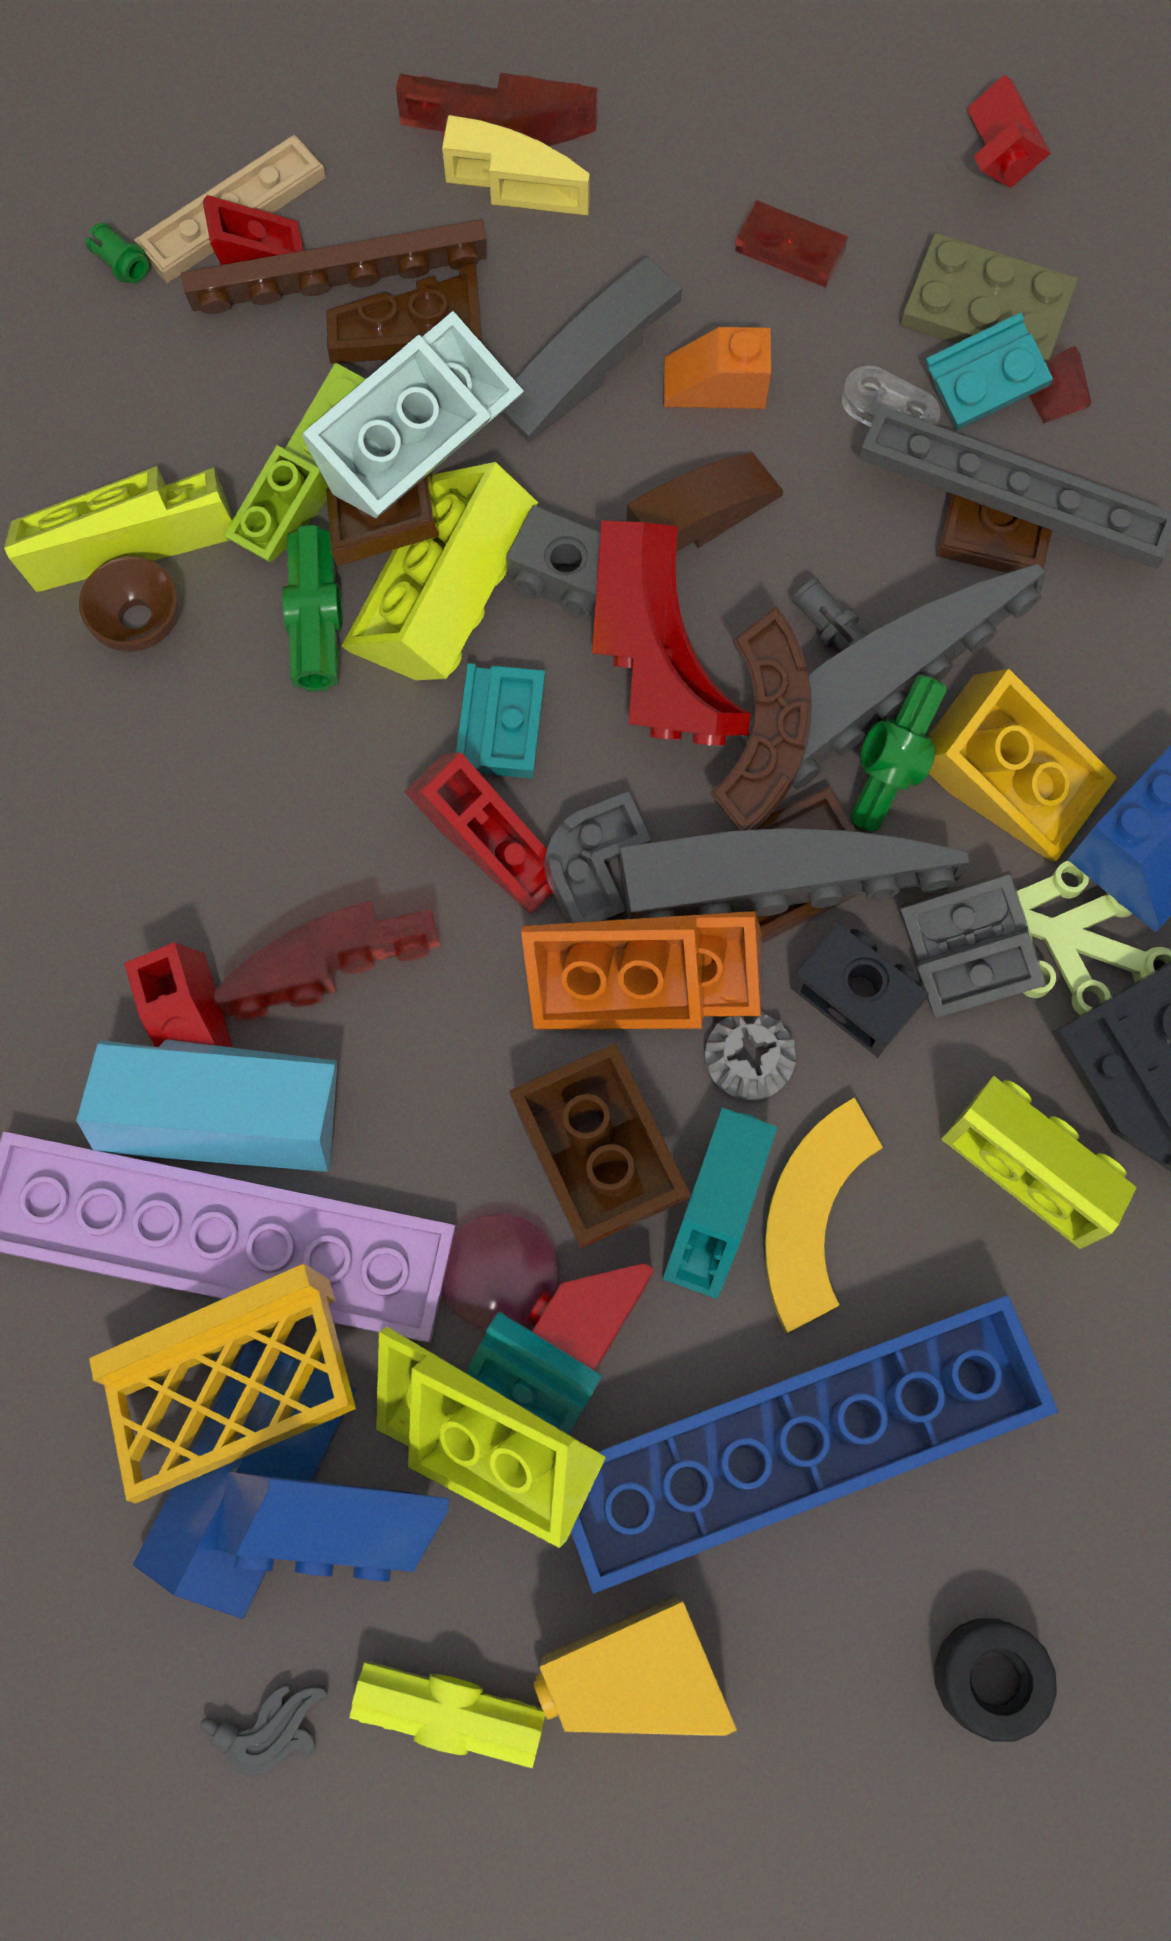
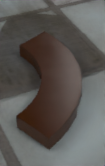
M777 606L733 639V644L742 656L752 679L755 700L754 725L751 737H749L740 759L724 780L710 793L739 831L758 829L779 806L800 769L810 734L812 702L806 662L789 622Z

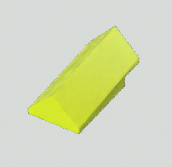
M158 466L12 520L4 549L9 559L36 592L85 580L95 569L119 557L134 556L155 561L229 541L224 537V534L234 518L214 467L166 485Z
M386 1326L379 1332L376 1430L409 1447L408 1468L560 1548L567 1541L606 1457Z

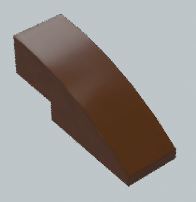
M754 453L733 456L682 474L628 503L626 522L678 526L676 552L692 542L700 548L780 498L783 494V489Z

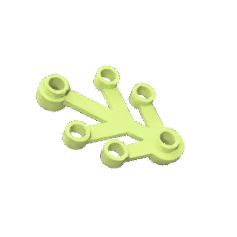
M1066 861L1057 868L1051 877L1018 890V894L1031 935L1044 940L1072 993V1006L1081 1015L1093 1008L1083 1001V991L1094 992L1099 997L1100 1003L1111 997L1106 985L1100 981L1092 980L1078 953L1132 972L1134 982L1155 971L1153 967L1154 960H1161L1164 963L1170 962L1171 950L1165 947H1154L1145 952L1084 930L1114 916L1124 918L1132 915L1128 909L1119 904L1108 893L1053 918L1031 911L1059 896L1063 898L1077 897L1088 885L1089 877L1070 861ZM1066 872L1074 874L1078 879V886H1067L1063 882L1061 874ZM1039 960L1046 986L1022 992L1026 996L1041 998L1055 985L1056 973L1053 967L1045 961Z

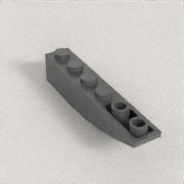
M1039 564L1019 569L978 582L927 603L872 631L808 675L812 702L810 734L800 769L791 786L795 789L804 787L820 773L821 767L819 764L835 752L839 755H844L852 750L864 738L865 733L863 730L879 717L882 721H886L887 718L897 715L918 675H928L940 681L953 668L951 661L967 649L974 653L984 647L996 635L997 629L995 627L1011 614L1017 619L1029 612L1042 597L1040 592L1042 591L1045 571ZM754 718L750 720L749 735H739L744 748L749 737H751Z
M798 828L729 831L620 847L619 869L628 919L735 913L753 910L756 911L758 916H771L788 910V905L810 902L813 908H825L840 904L844 901V897L866 894V898L869 900H880L898 894L900 889L921 886L922 891L934 892L953 886L969 864L967 851L912 839L845 830Z

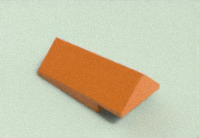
M756 911L522 927L521 936L534 1029H702L704 1016H761L762 931Z

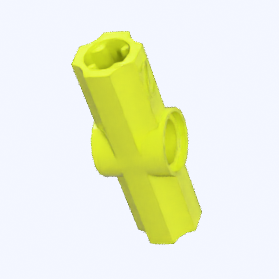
M365 1661L357 1682L349 1718L359 1720L361 1723L384 1727L387 1730H395L413 1735V1740L416 1743L438 1751L456 1755H466L468 1751L533 1769L545 1714L543 1709L538 1708L536 1705L531 1706L514 1699L483 1693V1687L459 1678L433 1673L429 1677Z

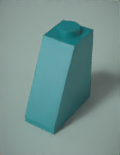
M722 1107L663 1280L718 1299L740 1245L777 1126L762 1122L750 1114L737 1113Z

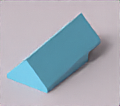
M166 1039L159 1047L101 1040L96 1046L76 1121L93 1150L110 1154L328 1172L331 1166L338 1060Z

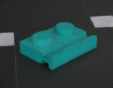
M1021 312L926 358L924 364L927 372H930L935 383L934 387L955 431L1049 387L1053 381V377L1032 334H1029L1024 324V317Z
M467 663L456 753L461 752L474 768L480 771V774L534 779L546 681L545 670L491 666V669L476 668V664Z
M498 1312L488 1326L486 1335L466 1371L470 1376L569 1435L602 1378V1375Z

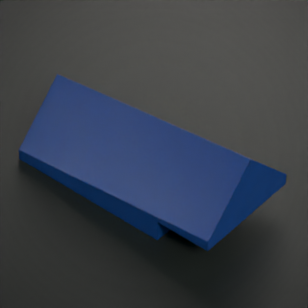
M255 1340L248 1342L233 1371L250 1379L266 1346ZM279 1353L264 1386L285 1395L301 1362ZM314 1369L298 1403L312 1408L333 1399L329 1376ZM230 1377L212 1411L229 1419L246 1384ZM350 1386L354 1396L357 1388ZM260 1392L243 1426L254 1432L268 1427L281 1401ZM294 1408L290 1417L301 1413V1411ZM345 1414L172 1488L133 1566L174 1596L244 1619L267 1571L234 1567L236 1555L215 1550L227 1473L237 1472L314 1481ZM209 1417L192 1452L201 1456L213 1451L226 1425ZM239 1433L236 1440L245 1437V1435Z

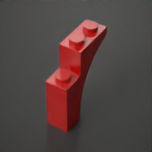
M601 520L592 654L614 656L613 666L632 668L628 724L650 727L649 737L660 739H682L683 732L693 733L692 743L723 746L726 745V736L749 735L751 713L734 703L714 684L701 666L685 631L676 583L678 526Z

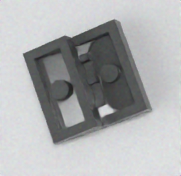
M1011 870L902 904L900 909L918 959L917 968L925 991L929 993L927 997L935 1018L1046 986Z

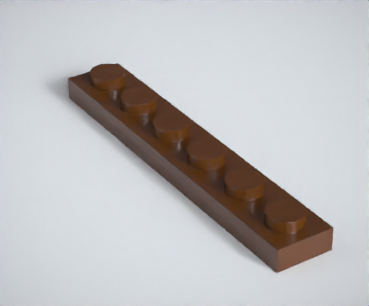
M483 219L180 273L184 293L192 311L201 310L203 313L216 314L228 310L232 304L251 301V303L256 305H267L278 301L281 296L301 292L305 296H317L328 292L330 287L351 284L354 287H368L379 282L380 278L400 275L402 278L407 279L418 278L427 274L429 269L446 266L459 270V267L475 262L478 264L479 260L487 259V238Z

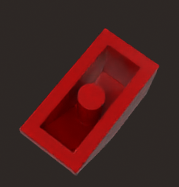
M642 1263L561 1283L555 1295L545 1290L527 1319L529 1323L535 1326L532 1332L596 1371L653 1276L654 1269Z

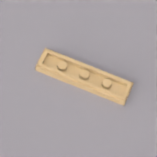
M294 134L134 239V241L144 249L149 264L167 284L181 275L180 272L187 271L214 253L210 245L203 207V200L206 195L273 214L326 178L324 166Z

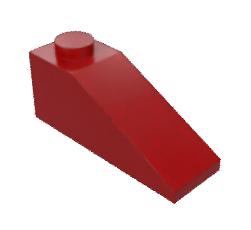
M461 752L442 754L404 791L447 839L528 913H533L553 893L545 873V846Z

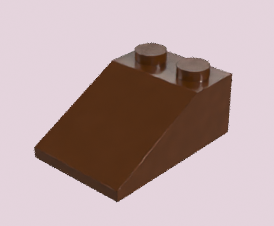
M616 1043L509 1090L520 1121L580 1248L691 1198V1193Z

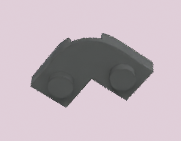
M629 791L573 813L562 822L549 840L544 859L546 878L566 923L609 921L621 916L626 911L605 863L620 857V847L646 844L652 841Z

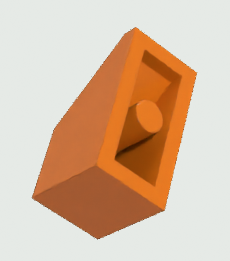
M718 327L665 356L664 407L765 409L771 377V328Z

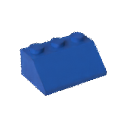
M1171 745L1094 826L1068 859V861L1155 933L1171 916Z
M228 1472L215 1550L236 1555L234 1567L273 1571L274 1559L296 1561L294 1571L296 1573L332 1576L334 1565L354 1566V1578L389 1582L391 1570L414 1572L448 1512L450 1498L389 1489Z

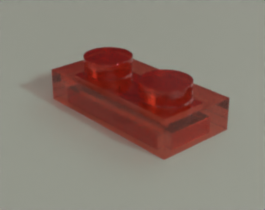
M756 200L736 238L735 252L826 288L846 249L848 236Z

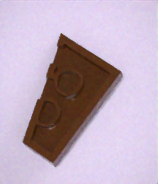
M476 262L459 267V276L438 283L434 276L416 281V290L392 297L382 292L326 310L327 350L330 364L389 360L416 336L420 335L423 337L452 311L455 312L482 343Z

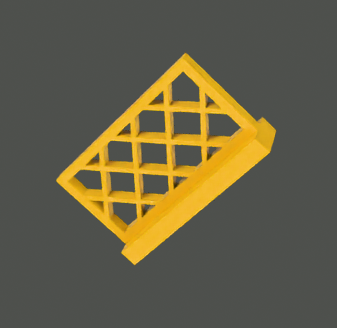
M303 1263L89 1358L93 1381L105 1387L126 1501L135 1504L356 1409L329 1307L330 1303L335 1302V1298L328 1278ZM313 1314L317 1331L305 1355L285 1346L284 1343L295 1322ZM273 1332L271 1338L264 1336L268 1333ZM256 1339L267 1346L249 1379L231 1370L230 1367L241 1346ZM280 1351L301 1361L285 1395L264 1386ZM322 1352L325 1364L318 1361ZM219 1355L216 1362L211 1360V1358ZM203 1363L213 1369L195 1402L176 1391L188 1368ZM314 1368H317L328 1374L334 1398L309 1408L298 1403V1400ZM226 1375L246 1384L229 1419L209 1409ZM165 1379L163 1385L157 1383V1382H159V1381ZM149 1386L159 1393L141 1425L131 1420L126 1396ZM260 1392L281 1401L268 1427L254 1432L243 1426ZM172 1399L192 1408L175 1442L156 1433ZM294 1408L301 1411V1413L290 1417ZM205 1416H208L226 1426L213 1451L200 1456L190 1451L189 1447ZM133 1430L138 1432L135 1438ZM239 1433L245 1435V1437L236 1440ZM152 1439L171 1450L159 1473L143 1480L139 1462ZM184 1456L190 1459V1461L181 1464Z

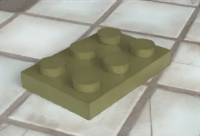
M934 233L903 313L900 326L957 344L1021 312L1024 317V324L1029 334H1032L1047 365L1079 278Z

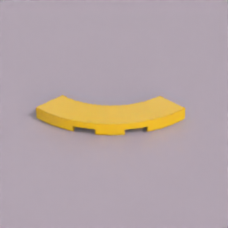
M855 1097L833 1110L805 1136L788 1160L778 1179L770 1201L766 1219L765 1272L774 1309L785 1334L840 1306L832 1290L825 1262L824 1244L828 1216L835 1197L849 1175L864 1161L880 1152L883 1148Z

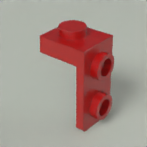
M1002 76L969 106L968 112L985 143V146L974 155V158L981 172L1012 188L1051 154L1014 82L1009 77Z

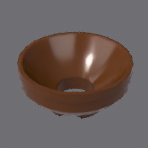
M119 557L104 563L87 578L79 597V611L87 629L103 645L117 651H142L156 645L172 631L178 618L179 598L172 578L159 564L143 557ZM141 605L151 610L150 620L141 628L130 629L122 624L124 613L133 606Z

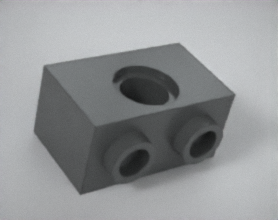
M533 505L506 557L508 583L512 584L517 591L527 597L534 599L543 597L560 604L573 616L579 618H588L590 616L594 618L600 532ZM564 564L577 567L576 570L567 573L556 570L558 566Z

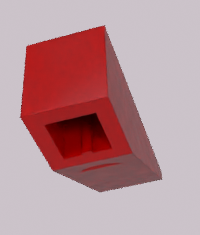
M173 942L124 963L139 1018L154 1047H159L166 1039L233 1048L205 953Z

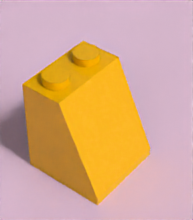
M678 1594L544 1654L539 1666L541 1673L535 1675L536 1681L533 1682L547 1720L559 1716L565 1732L725 1736L737 1730L684 1602Z

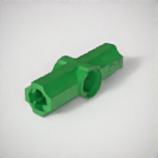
M317 525L299 526L296 531L287 534L288 586H283L282 591L285 628L289 634L290 680L293 687H300L308 692L327 691L329 687L339 684L337 631H342L343 625L339 585L336 583L335 559L331 553L329 531L323 530Z

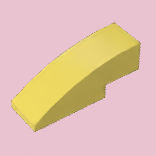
M448 115L442 146L446 183L490 187L492 205L589 215L590 173L571 159L544 143L512 129L481 120Z

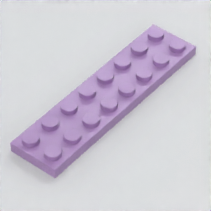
M4 1131L0 1140V1253L220 1300L305 1263L330 1280L335 1302L330 1303L329 1307L334 1324L379 1333L387 1326L410 1340L431 1344L457 1227L453 1224ZM313 1314L305 1317L314 1319Z

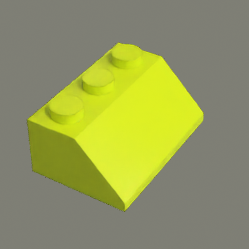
M993 1076L979 1090L941 1140L1079 1249L1111 1235L1119 1225L1137 1188L1125 1178L1127 1175L1125 1169L1111 1157L1102 1153L1095 1155L1078 1142V1133L1068 1123L1054 1116L1047 1118L1030 1104L1032 1102L1030 1095L1019 1085L1009 1080L1001 1082Z

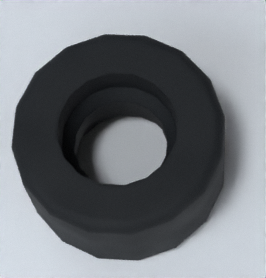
M976 1618L957 1626L942 1642L934 1664L935 1688L944 1709L962 1727L991 1742H1015L1035 1733L1050 1716L1057 1696L1056 1670L1046 1648L1029 1631L1000 1619ZM989 1653H1000L1007 1656L1014 1664L1018 1673V1686L1015 1694L1002 1704L983 1702L976 1695L972 1686L971 1673L974 1664L982 1656Z

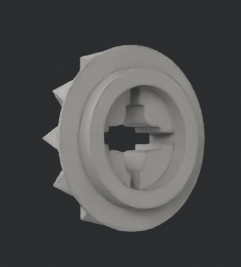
M762 1011L761 1016H729L716 1024L707 1040L705 1049L707 1070L715 1084L733 1097L744 1100L767 1098L781 1090L793 1073L796 1064L795 1039L784 1028L782 1020H775L765 1015ZM745 1033L747 1039H751L754 1047L764 1046V1048L772 1046L771 1049H768L767 1053L760 1057L759 1076H757L755 1068H751L748 1060L738 1061L735 1059L728 1061L734 1058L735 1054L742 1051L743 1034Z

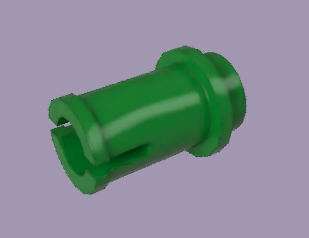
M100 222L89 230V233L100 240L102 244L99 245L92 238L86 236L85 243L87 249L112 268V273L117 280L134 284L146 276L149 269V261L141 246L136 243L129 244L107 223Z

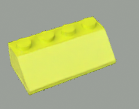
M496 462L433 474L431 481L439 536L394 549L391 552L341 645L344 649L416 681L447 679L449 674L458 667L462 658L461 651L470 633L482 621L485 614V604L494 587L501 582L507 572L506 557L532 506H537L538 504Z

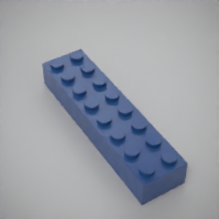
M1006 1295L599 1451L600 1454L606 1457L571 1533L592 1593L595 1594L1056 1414L1059 1411L1009 1295Z

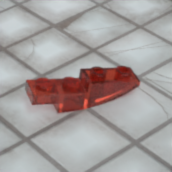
M400 73L396 86L400 124L442 131L443 141L448 115L481 120L512 129L547 146L574 140L595 132L598 124V88L578 83H565L533 78L527 75L520 76L500 73L496 89L477 84H464L433 79L427 76L420 77Z
M367 901L311 920L282 935L237 968L214 991L216 1004L226 1017L234 1016L237 1020H250L266 1015L269 1007L290 1003L292 1007H307L320 1003L324 1000L323 995L336 992L332 971L341 969L343 973L347 974L359 973L374 967V961L397 957V960L400 961L415 960L428 955L430 948L441 946L432 909L378 921L372 902Z

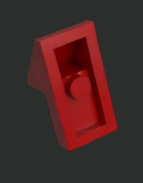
M206 195L204 198L203 207L210 245L221 265L303 251L298 221L210 195Z

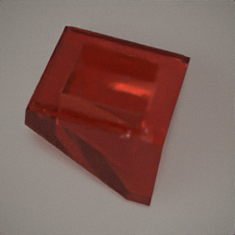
M1074 346L1046 362L1053 381L1049 387L1030 395L1043 423L1090 407L1092 403L1081 356L1077 347Z

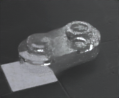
M862 366L853 370L845 380L842 393V405L845 411L851 417L869 427L873 422L879 405L938 426L941 410L937 400L930 393L882 368ZM864 386L873 387L877 390L868 391L864 388ZM913 408L922 414H912L908 409Z

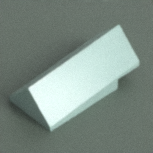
M452 311L423 337L420 335L416 336L302 434V438L332 494L372 517L378 518L519 398L524 391L455 312Z

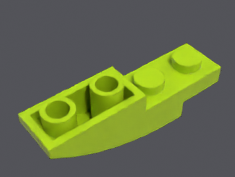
M337 363L334 364L286 448L284 449L276 445L225 532L224 537L271 563L287 549V534L293 533L299 526H307L327 501L326 489L328 485L305 444L302 434L364 382L365 378Z

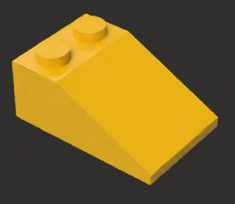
M1010 669L973 675L929 734L935 745V757L928 774L949 794L1050 862H1057L1117 778Z

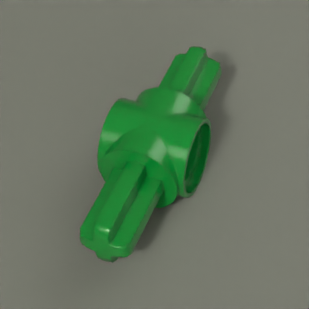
M918 675L896 720L887 718L885 722H877L868 732L862 745L860 761L863 770L869 774V777L850 814V820L856 826L871 832L880 829L898 790H908L910 786L919 785L930 772L935 757V745L932 737L926 734L947 691L946 685L941 681L928 675Z

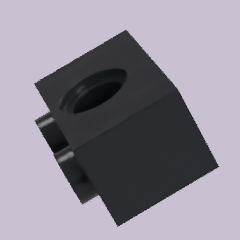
M838 923L796 972L790 988L879 1058L918 1011L929 993L921 988L922 982L913 971L901 964L893 966L877 953V946L867 935L857 929L849 931ZM856 976L868 979L874 985L876 994L871 997L856 995L850 989L848 979Z

